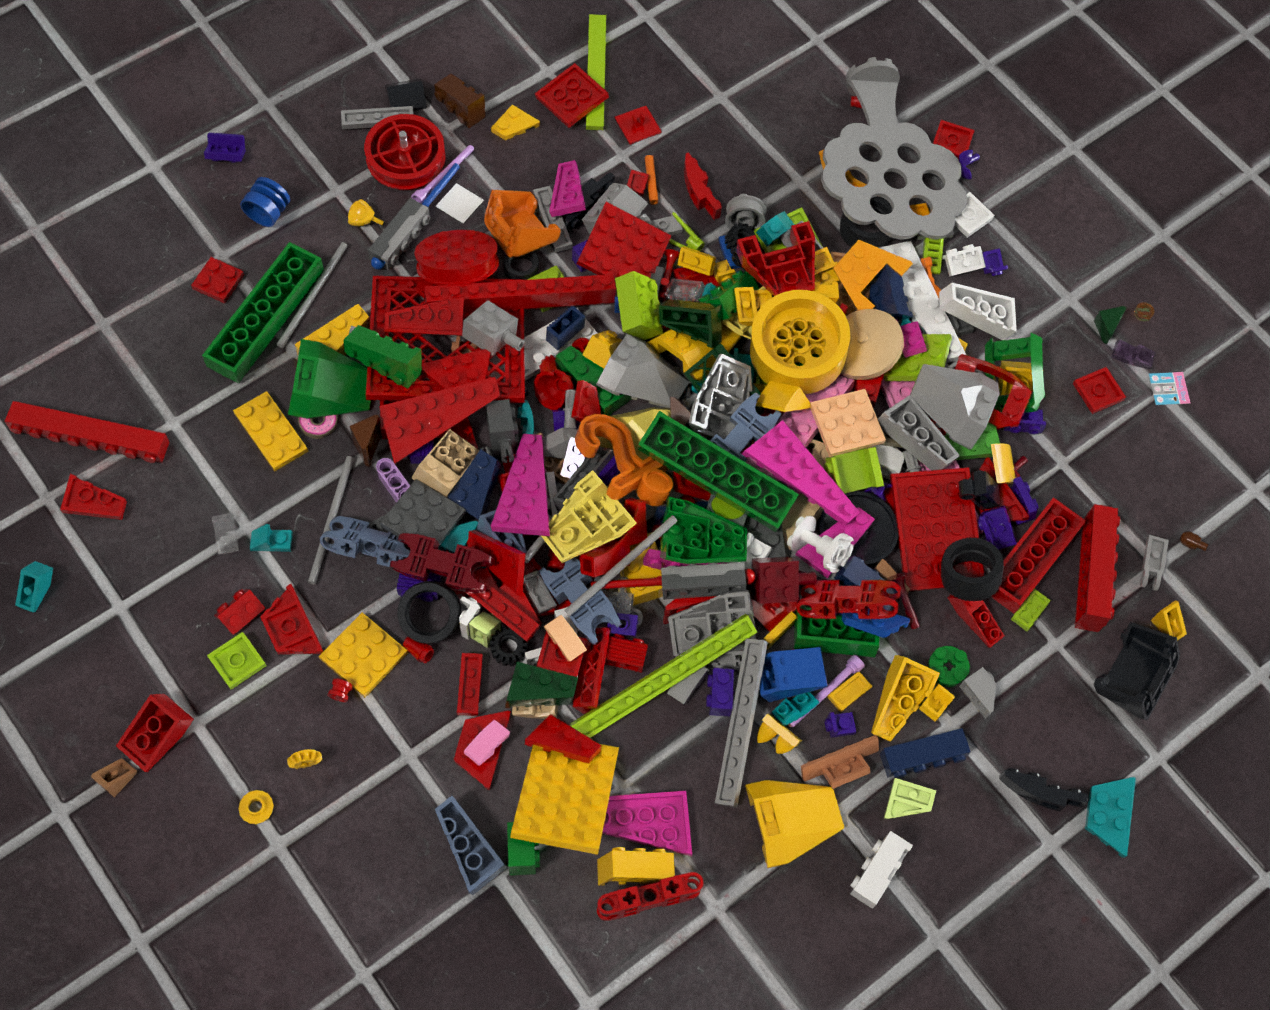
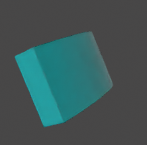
M525 400L522 407L518 408L517 418H521V426H523L522 436L523 434H534L532 410L528 401Z
M810 692L796 695L791 701L785 698L771 713L785 726L803 717L820 702Z

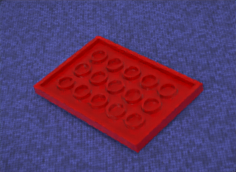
M969 467L894 473L890 475L894 511L899 533L898 541L902 572H907L904 582L910 588L909 592L945 589L941 579V562L945 550L950 544L963 538H979L975 505L971 500L959 498L958 482L971 477ZM962 562L953 567L956 572L966 577L977 578L984 576L983 564L978 562Z

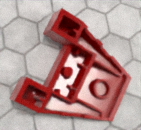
M809 221L791 226L790 240L793 246L762 254L756 235L737 239L736 252L741 266L773 296L792 290L815 291V235Z

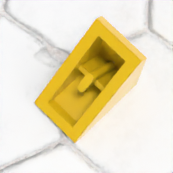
M1176 600L1160 610L1151 619L1160 632L1177 637V640L1187 634L1179 602Z

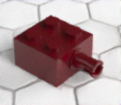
M792 557L752 559V570L755 573V580L751 583V599L759 604L799 601V585L816 584V573H799V561Z

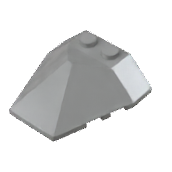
M626 334L609 358L596 385L614 395L624 394L631 396V399L634 400L640 398L648 400L650 404L670 409V397L679 399L689 385V381L647 342Z
M724 354L718 355L692 405L689 426L692 431L710 439L716 434L722 439L729 435L735 427L729 421L730 417L750 397V392L752 391L751 366ZM752 440L749 442V444L747 445V447H750V446H751Z
M927 364L922 365L910 393L911 397L925 414L929 415L939 428L947 432L952 441L969 450L972 449L987 427L1000 394L998 382L983 374Z
M748 590L726 592L670 615L668 620L673 656H679L744 614L749 616L755 627L753 606ZM756 634L749 637L748 639H757ZM745 641L711 661V665H723L734 670H740Z

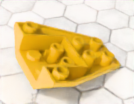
M770 780L745 785L750 806L754 805L764 842L762 851L767 869L789 864L844 829L832 787Z

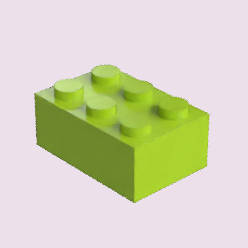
M635 271L615 278L622 331L643 340L662 334L663 325L659 323L660 302L658 300L656 281Z

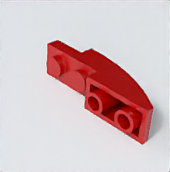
M689 152L686 153L684 179L689 196L698 211L705 208L715 221L721 216L722 205L718 199H715L711 189L707 186V173L704 170L702 171L697 160Z

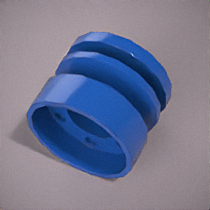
M259 177L254 185H252L250 192H247L242 199L240 206L243 212L254 222L265 227H272L280 217V213L289 204L290 196L275 181Z

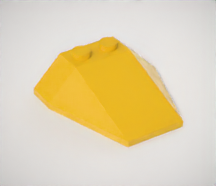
M722 323L721 344L729 353L741 339V335L736 334ZM672 329L647 342L658 354L668 350L683 361V373L712 349L706 343L699 340L695 341L691 339V336L678 333ZM713 355L707 359L706 368L713 367L716 361ZM695 369L690 375L694 380L699 381L702 379L703 370ZM706 370L705 377L709 374V370Z

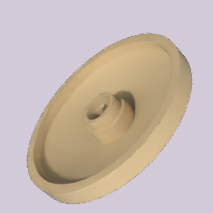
M863 309L848 314L846 318L850 327V343L845 365L840 374L851 379L867 380L886 373L897 363L904 348V336L899 323L890 314L877 309Z

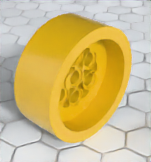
M792 290L780 293L769 299L759 309L754 318L750 343V357L753 367L759 377L767 384L769 381L799 386L805 395L818 392L832 384L843 370L850 343L849 323L840 307L820 293L808 290ZM795 328H801L802 331H797ZM779 336H783V337H785L786 339H783V340H782V339H779L778 337H779ZM811 337H818L819 339L814 340ZM800 345L803 348H796L795 346ZM778 354H785L786 356L780 357ZM812 354H818L820 357H813ZM798 362H799V363H802L803 365H802V366H797V365H795V363H798Z

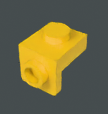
M938 684L919 709L936 722L955 696Z

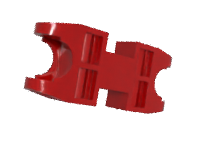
M817 580L815 585L802 586L801 595L803 599L798 601L796 609L801 616L815 619H836L837 613H858L859 619L890 618L898 612V603L895 600L901 595V587L896 582L885 580H862L861 586H840L839 580ZM812 588L816 593L808 594L805 592V589ZM894 588L897 590V593L889 594L886 590ZM801 605H810L812 609L809 611L803 610ZM891 605L894 607V610L887 611L883 606Z
M690 872L661 879L657 883L641 887L633 886L604 894L598 900L597 915L603 921H611L639 914L640 911L655 907H667L693 900L700 894L704 884L703 878L696 872ZM690 877H696V878L699 880V882H698L697 880L693 879V878H691V879H689V878H690ZM693 883L697 888L691 889L687 884ZM652 892L656 899L649 902L645 900L644 894ZM608 904L612 907V910L606 911L602 909V906Z

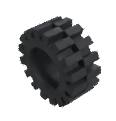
M736 223L732 226L725 236L726 248L731 249V254L732 249L737 247V239L755 235L752 226L747 227L748 224L746 223L744 225L742 223L737 225Z
M504 626L501 627V631L496 630V634L492 635V640L490 641L492 657L496 659V662H502L503 666H506V664L513 666V663L520 662V660L523 661L528 648L527 642L509 627L505 629ZM508 639L515 641L517 644L516 650L512 653L504 652L501 649L503 641Z

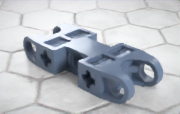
M757 393L746 399L732 414L729 421L735 427L729 435L722 439L716 434L710 440L744 462L747 460L741 454L751 440L756 442L774 428L781 415V412L778 410L773 415L770 414L765 417L758 415L755 405L760 395Z
M334 517L329 524L331 531L324 532L320 537V543L326 550L355 558L358 553L376 557L377 564L389 567L391 561L398 562V560H403V557L407 558L410 554L408 545L399 542L398 537L395 539L396 536L391 532L386 533L370 529V522L350 517ZM339 522L343 525L344 528L339 529L334 525V523ZM325 537L333 539L334 544L327 543Z
M576 557L566 561L564 568L559 572L554 573L546 570L544 567L539 570L545 585L559 604L566 599L572 604L588 590L586 585L593 581L590 576L581 574L580 561ZM602 590L598 591L569 616L581 635L593 645L599 642L596 638L595 630L600 623L608 622L611 625L614 624L617 628L622 625L612 603Z

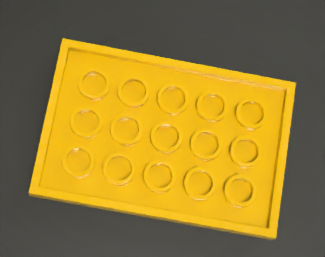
M600 744L602 745L601 751L588 764L564 757L563 753L553 750L547 752L543 750V747L533 745L510 838L598 855L619 747Z

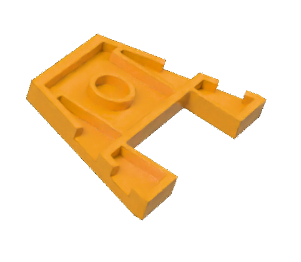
M858 240L835 265L833 270L856 309L863 310L873 309L875 305L862 295L861 292L885 265H888L902 277L913 263Z

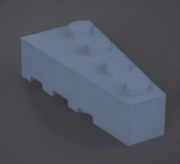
M453 796L435 808L469 893L474 895L508 867Z

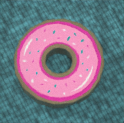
M337 415L324 416L321 423L315 424L313 422L315 418L305 419L298 417L300 429L306 436L313 439H322L324 436L331 435L335 431L338 418Z

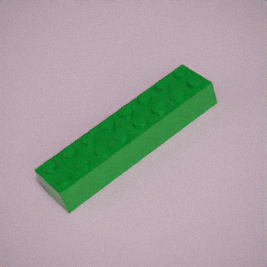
M289 242L203 353L202 357L206 367L239 384L324 271L322 259Z
M660 411L638 444V450L774 532H777L799 495Z

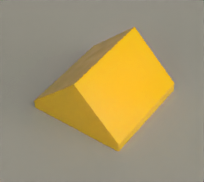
M769 381L755 405L782 412L811 408L809 400L799 386Z

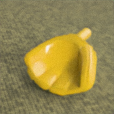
M363 199L355 201L348 212V223L351 226H364L369 224L371 220L383 225L384 221L374 217L373 209Z

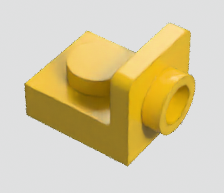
M727 260L717 262L714 266V277L719 285H721L722 281L733 278L732 274L736 272L735 269L730 268Z

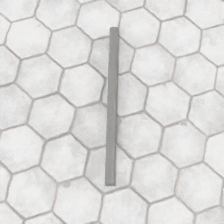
M342 242L278 341V347L284 348L347 249L348 245Z
M351 456L346 457L323 533L331 531L329 524L337 516L354 458ZM325 537V540L328 543L330 538ZM321 543L319 544L308 579V583L313 585L316 584L326 552Z
M673 515L564 611L571 616L677 522V519Z

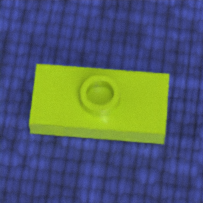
M1034 588L1011 620L1025 631H1028L1051 600Z

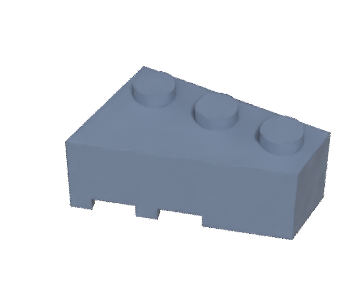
M496 510L479 516L477 531L524 553L527 552L522 534L492 531L491 523Z

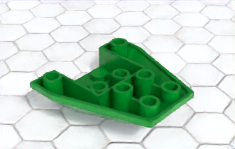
M301 339L288 415L310 419L369 411L371 400H366L367 368L320 342Z
M673 497L668 498L663 523L672 515L677 519V522L661 536L660 558L683 564L746 561L747 528L690 501Z

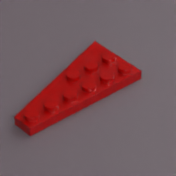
M496 377L379 406L394 464L500 397Z

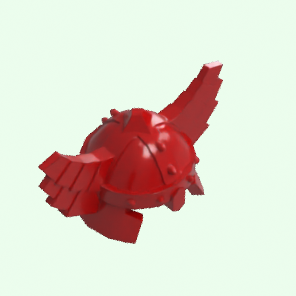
M553 355L545 356L541 360L539 365L541 373L534 380V390L537 399L545 408L557 410L562 405L565 406L566 390H573L572 376H568L565 372L557 369L556 358Z

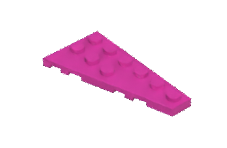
M783 420L741 453L746 458L751 457L757 462L756 465L768 469L776 479L796 493H802L808 497V501L812 504H818L824 509L826 514L845 526L860 513Z
M523 434L491 523L492 531L550 536L542 435Z
M686 791L610 796L602 834L692 856Z

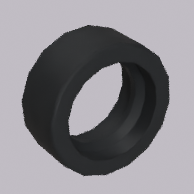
M534 251L520 257H508L507 254L504 256V271L509 279L527 280L538 274L539 259ZM517 258H526L532 262V267L527 271L520 272L512 269L510 264Z

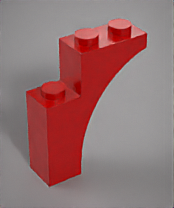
M635 498L625 499L624 508L637 524L621 537L581 554V574L591 577L606 574L630 553L631 545L640 543L647 538L646 501Z
M481 568L474 572L539 625L543 624L524 590L523 593L516 594L504 582L499 587L488 568ZM452 589L459 599L462 596L472 598L464 591Z

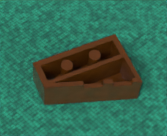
M449 74L434 84V95L439 102L442 101L446 105L450 113H454L460 123L471 128L486 118L484 94L473 92L475 91L473 87L467 88L464 86V81L453 74Z

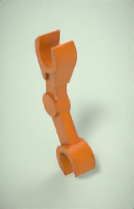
M931 257L921 258V263L939 298L941 289L935 285L934 278L932 277L930 268L932 267Z

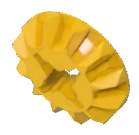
M313 749L301 750L293 753L287 759V763L290 768L311 767L312 765H317L322 760V754Z

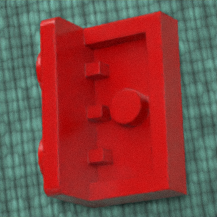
M240 589L232 596L234 599L228 604L225 602L216 609L217 613L214 616L221 621L232 635L236 634L265 609L250 589Z

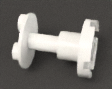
M813 516L799 517L795 524L796 529L793 535L788 538L787 545L795 553L807 544L814 546L816 552L824 556V568L832 573L838 572V567L840 565L844 567L851 556L854 545L850 542L854 541L853 538L845 533L839 534L834 539L827 535L821 537L814 533L816 520Z

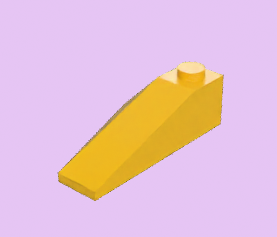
M895 655L887 672L871 733L891 741L906 724L909 716L917 711L925 697L928 698L932 693L940 673L909 658Z

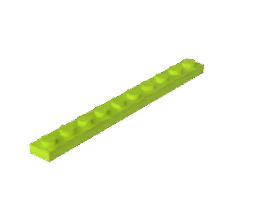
M747 614L742 615L600 704L597 708L570 723L571 727L591 738L756 634L757 630Z

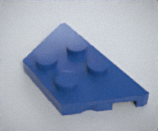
M839 613L842 616L844 625L882 638L889 636L891 633L898 632L901 626L908 627L910 618L898 614L883 619H859L858 613Z

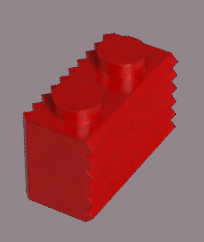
M619 634L609 636L605 664L642 673L648 644H645L641 639H633L632 641L624 639L625 637Z

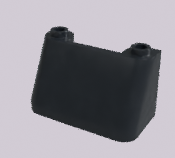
M1130 622L1127 629L1124 628L1121 633V640H1123L1122 650L1108 675L1102 674L1095 679L1094 688L1098 694L1134 716L1148 720L1178 665L1180 658L1177 637Z

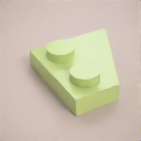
M894 778L884 818L890 819L930 812L936 790Z

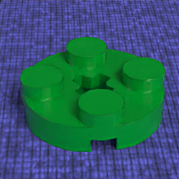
M953 646L938 647L930 656L927 664L928 668L940 673L936 683L944 687L959 685L968 676L970 670L966 652ZM950 662L954 668L948 671L947 667L943 664Z

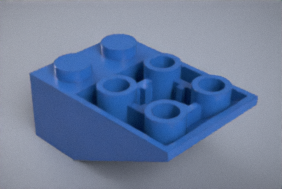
M820 647L774 651L765 655L760 693L768 702L828 687Z

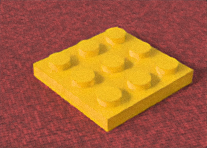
M362 612L319 655V659L343 680L351 683L353 688L365 698L408 654V650Z

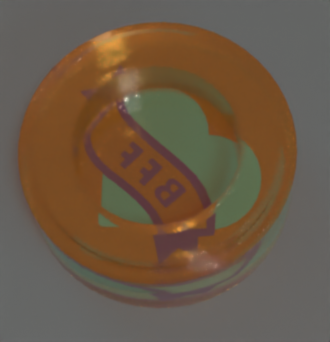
M1146 302L1138 304L1134 310L1135 317L1140 321H1149L1155 312L1153 306Z

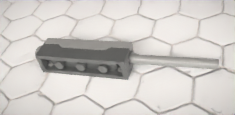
M599 446L594 458H586L553 498L558 513L563 508L565 499L571 497L575 491V485L592 470L597 476L613 458V449ZM541 536L537 538L526 552L525 563H528L545 543Z

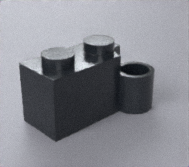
M974 471L972 477L958 482L960 499L971 500L981 510L1000 507L999 484L986 471Z

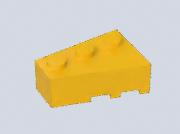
M623 847L612 848V851L597 859L598 886H605V883L609 881L619 882V885H626V882L653 884L660 882L661 879L675 876L674 853H668L665 849H655L653 852H646L644 848H635L632 851H625Z

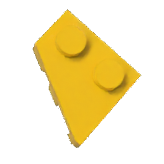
M511 105L491 127V132L506 141L515 135L525 133L528 128L533 126L535 128L539 127L540 121L516 106Z

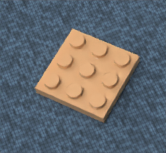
M865 389L810 403L811 412L829 457L885 443V436Z

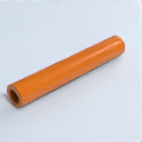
M647 155L645 156L646 174H649L647 181L649 203L655 205L658 203L654 157Z

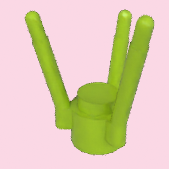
M673 212L674 218L690 235L686 241V244H688L686 247L701 251L705 246V242ZM672 239L669 240V243L679 248L685 246Z

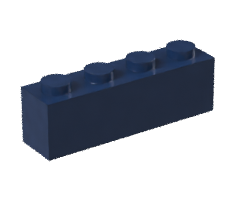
M963 728L883 748L880 752V757L887 778L894 776V778L898 779L906 776L908 772L914 771L915 774L927 770V767L934 766L936 769L945 766L947 762H963L971 751Z

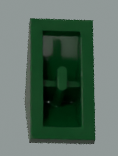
M1120 306L1099 311L1094 319V323L1103 343H1108L1127 307Z

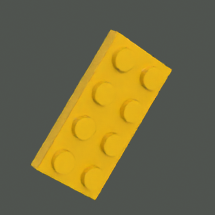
M267 391L233 410L235 416L274 472L309 452L304 442Z

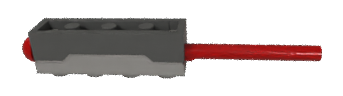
M744 562L709 563L708 565L690 564L681 567L668 566L661 568L662 576L656 578L611 580L602 589L662 586L663 600L719 596L726 592L746 591V581H748V584L753 583L755 573L751 569H745ZM592 581L591 586L595 584L597 581Z

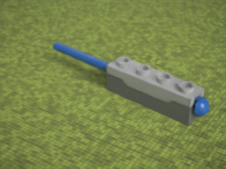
M457 163L453 164L422 204L409 198L368 249L371 265L374 269L380 270L385 268L389 270L392 265H395L398 262L399 256L407 251L410 242L418 237L422 227L429 223V205L460 169Z

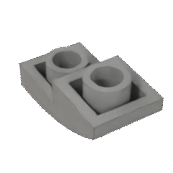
M703 666L670 687L667 694L686 705L696 687H699L709 669Z

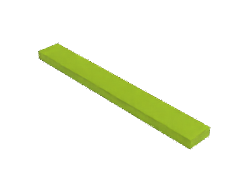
M589 14L587 74L605 89L606 15ZM604 102L586 115V130H604Z

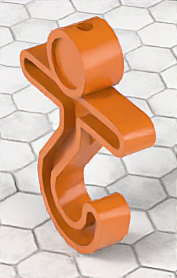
M602 414L590 415L581 421L576 433L575 443L577 449L584 457L594 458L600 446V440L597 437L606 438L612 444L617 469L620 471V474L611 479L606 491L609 498L619 500L636 490L640 500L646 501L648 505L660 506L666 502L673 487L672 479L665 473L668 468L651 457L642 460L637 456L631 432L625 424L616 418Z

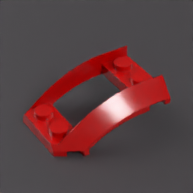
M964 354L958 356L955 369L969 372L980 370L1013 385L1002 413L993 409L989 423L996 426L997 429L1019 426L1032 391L1017 376L994 364Z

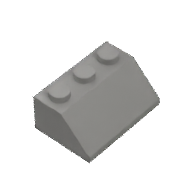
M612 183L583 217L582 221L590 235L605 202L635 217L639 216L648 203L627 185Z

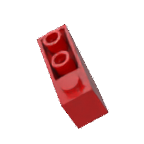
M953 595L947 597L956 613L989 648L1004 637L1003 632L983 600L965 601Z

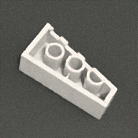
M956 283L949 284L939 292L941 310L1001 340H1005L1017 332L1015 298Z

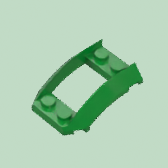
M1031 333V337L993 341V338H991L985 344L986 362L995 365V361L1031 357L1033 392L1024 413L1036 412L1041 400L1045 398L1043 339ZM985 372V376L995 381L994 375ZM1009 394L999 395L994 409L1002 413Z

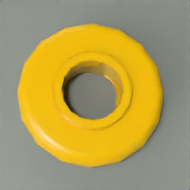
M254 790L248 792L239 803L240 816L250 824L263 823L273 812L272 798L264 791ZM259 801L262 803V808L258 812L250 811V805L253 802Z

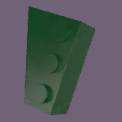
M668 299L659 305V323L678 333L691 336V339L704 342L710 348L722 342L720 304Z
M517 662L505 708L515 706L531 707L533 705H571L578 677Z

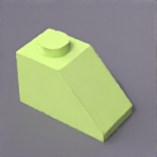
M483 611L470 621V637L488 648L492 635L496 634V630H501V621L492 613L487 614Z

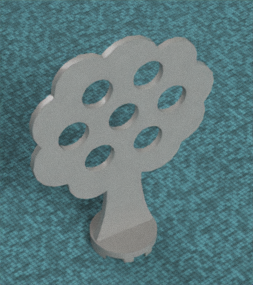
M876 57L868 58L866 63L858 67L853 65L846 74L848 92L852 96H857L868 125L863 123L846 125L838 138L828 142L823 151V161L826 166L821 173L822 185L830 196L841 201L843 213L856 224L868 225L875 223L881 232L889 237L900 240L910 239L918 233L926 238L942 239L951 233L955 225V217L962 213L967 204L965 190L958 183L961 177V165L957 157L950 150L943 146L932 144L922 128L907 122L897 123L895 100L900 80L898 67L892 64V60L885 58L884 61H877ZM862 145L875 147L881 155L880 160L877 162L867 161L860 155L859 147ZM903 146L910 147L917 153L919 161L912 164L903 161L899 157L897 149ZM848 170L860 171L865 175L867 185L864 187L851 185L845 177V172ZM892 171L900 174L905 180V187L902 189L890 187L884 180V173ZM925 173L937 175L943 182V188L941 190L928 188L923 183L922 175ZM877 196L886 199L892 207V212L885 215L877 213L871 207L870 199ZM920 198L926 201L930 207V214L921 216L914 213L909 206V200Z

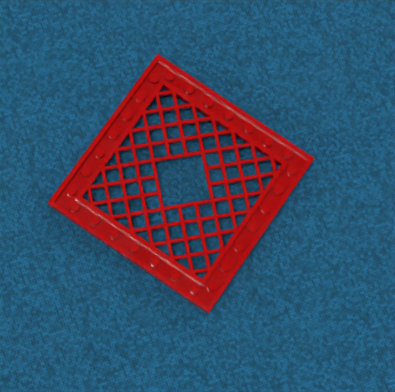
M373 276L370 330L378 332L382 338L389 336L390 332H385V312L391 311V302L396 305L392 310L405 308L404 306L409 302L414 306L425 304V301L419 304L414 299L418 296L424 298L425 286L438 285L429 283L421 277ZM484 279L477 283L515 281L521 279ZM398 296H403L404 298H406V300H404L402 303H399L395 300V298ZM524 309L505 310L518 319L516 336L524 340ZM463 313V320L472 313ZM392 332L395 335L392 337L393 341L399 338L404 343H407L411 349L415 348L412 343L417 339L424 343L419 347L421 349V357L423 358L422 363L433 361L431 358L435 355H439L442 359L461 355V351L466 347L472 352L482 350L481 348H473L470 345L472 342L467 341L451 354L445 356L422 337L424 334L412 333L414 337L407 340L403 337L405 333ZM506 344L493 356L491 355V358L497 356L501 361L495 365L489 360L491 369L488 370L486 379L491 378L489 375L494 371L501 375L496 379L500 397L494 401L509 399L510 403H525L524 346L520 351H517ZM426 347L433 350L428 356L422 352ZM503 349H505V357L499 353ZM503 364H505V372L499 368ZM367 367L366 400H405L440 391V387L432 381H423L426 377L430 379L423 372L407 389L402 385L396 384L392 379L387 380V376H382L375 369Z

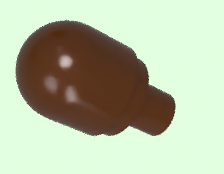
M1190 531L1184 532L1180 536L1181 544L1190 549L1196 550V548L1206 551L1209 545L1200 541L1201 537Z

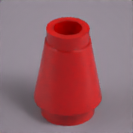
M407 637L403 642V647L418 662L427 663L433 657L434 649H432L430 644L419 643L410 637Z

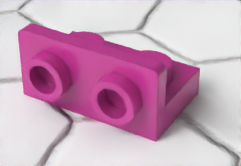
M918 321L900 326L904 336L903 354L905 358L927 351Z

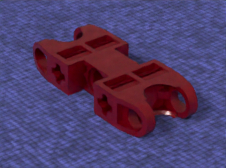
M399 534L398 541L408 545L410 554L406 559L398 560V562L391 561L389 565L391 569L409 578L421 581H428L429 574L434 573L446 576L445 584L449 588L469 593L486 592L487 586L477 582V579L474 578V572L482 566H493L495 559L492 556L478 549L457 544L453 554L437 550L439 542L435 538L419 534Z

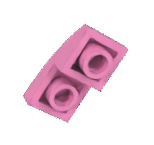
M493 720L464 750V754L480 766L494 754L496 747L509 738L510 731L496 720Z

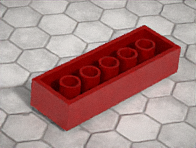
M1053 497L1004 559L1001 585L991 597L1015 614L1086 520Z
M1094 504L1084 517L1086 522L1082 526L1075 628L1099 632L1114 616L1112 601L1115 598L1116 590L1113 589V582H1115L1117 577L1114 565L1118 559V552H1115L1119 542L1117 528L1120 524V516H1118V508Z

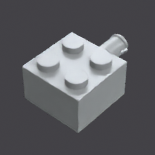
M488 300L463 322L462 337L479 348L488 350L492 356L506 344L520 351L525 342L516 336L518 319Z

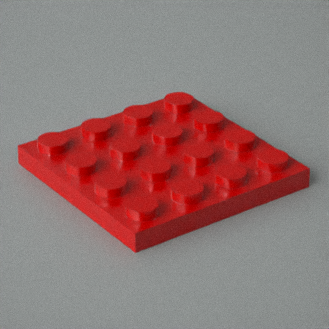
M605 202L576 264L597 275L613 274L614 280L632 271L650 278L651 273H655L656 266L659 265L671 235Z

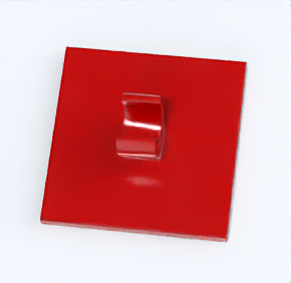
M647 106L615 116V120L629 144L639 142L662 132Z
M751 599L754 617L769 632L791 611L794 612L797 608V602L759 604Z

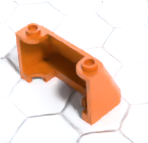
M491 191L484 222L508 257H520L555 243L560 237L561 230L556 224H550L548 228H545L534 214L538 207V202L531 192Z

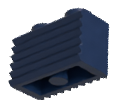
M571 306V308L565 310L563 315L557 317L555 322L546 327V341L556 350H559L585 328V315L574 306Z

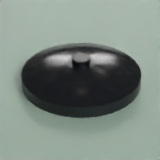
M861 491L845 493L856 508L859 507L875 519L854 545L850 557H860L868 567L879 564L882 559L885 560L891 554L897 543L899 533L896 516L886 502L873 494ZM824 510L819 521V535L838 522L826 514Z

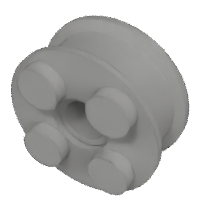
M740 194L732 198L726 206L727 215L725 223L729 229L736 223L737 225L739 223H742V225L746 223L748 224L747 227L752 226L754 231L766 222V206L757 197Z

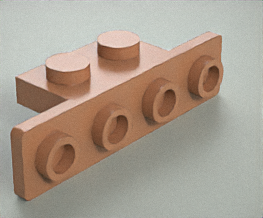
M874 735L865 738L855 744L845 746L840 750L803 764L801 766L802 779L808 781L823 774L832 789L870 774V767L864 760V757L879 751L878 737Z

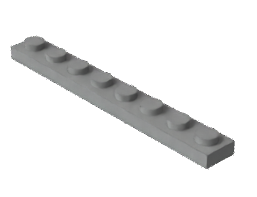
M745 640L715 804L738 806L768 644L765 640Z

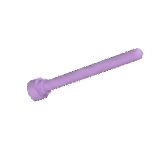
M472 145L467 146L424 189L416 190L411 195L412 199L422 204L453 164L457 163L459 165L474 151V147Z
M856 655L848 659L846 668L828 684V687L823 688L815 698L822 702L852 673L860 672L865 667L862 660ZM811 711L788 725L795 727Z

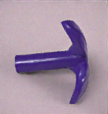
M973 150L963 151L959 155L958 161L961 165V176L965 179H972V174L966 166L980 159L978 153L973 154Z
M884 483V486L869 487L864 492H873L877 497L886 502L884 490L891 488V483Z

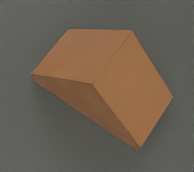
M121 758L91 775V778L115 798L136 775L137 770Z

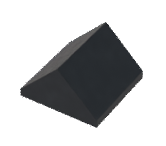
M414 79L385 85L390 107L413 106V111L427 108L422 80Z

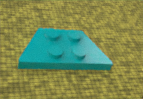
M1135 777L1095 785L1089 790L1085 829L1092 835H1096L1106 846L1110 845L1123 858L1128 853Z

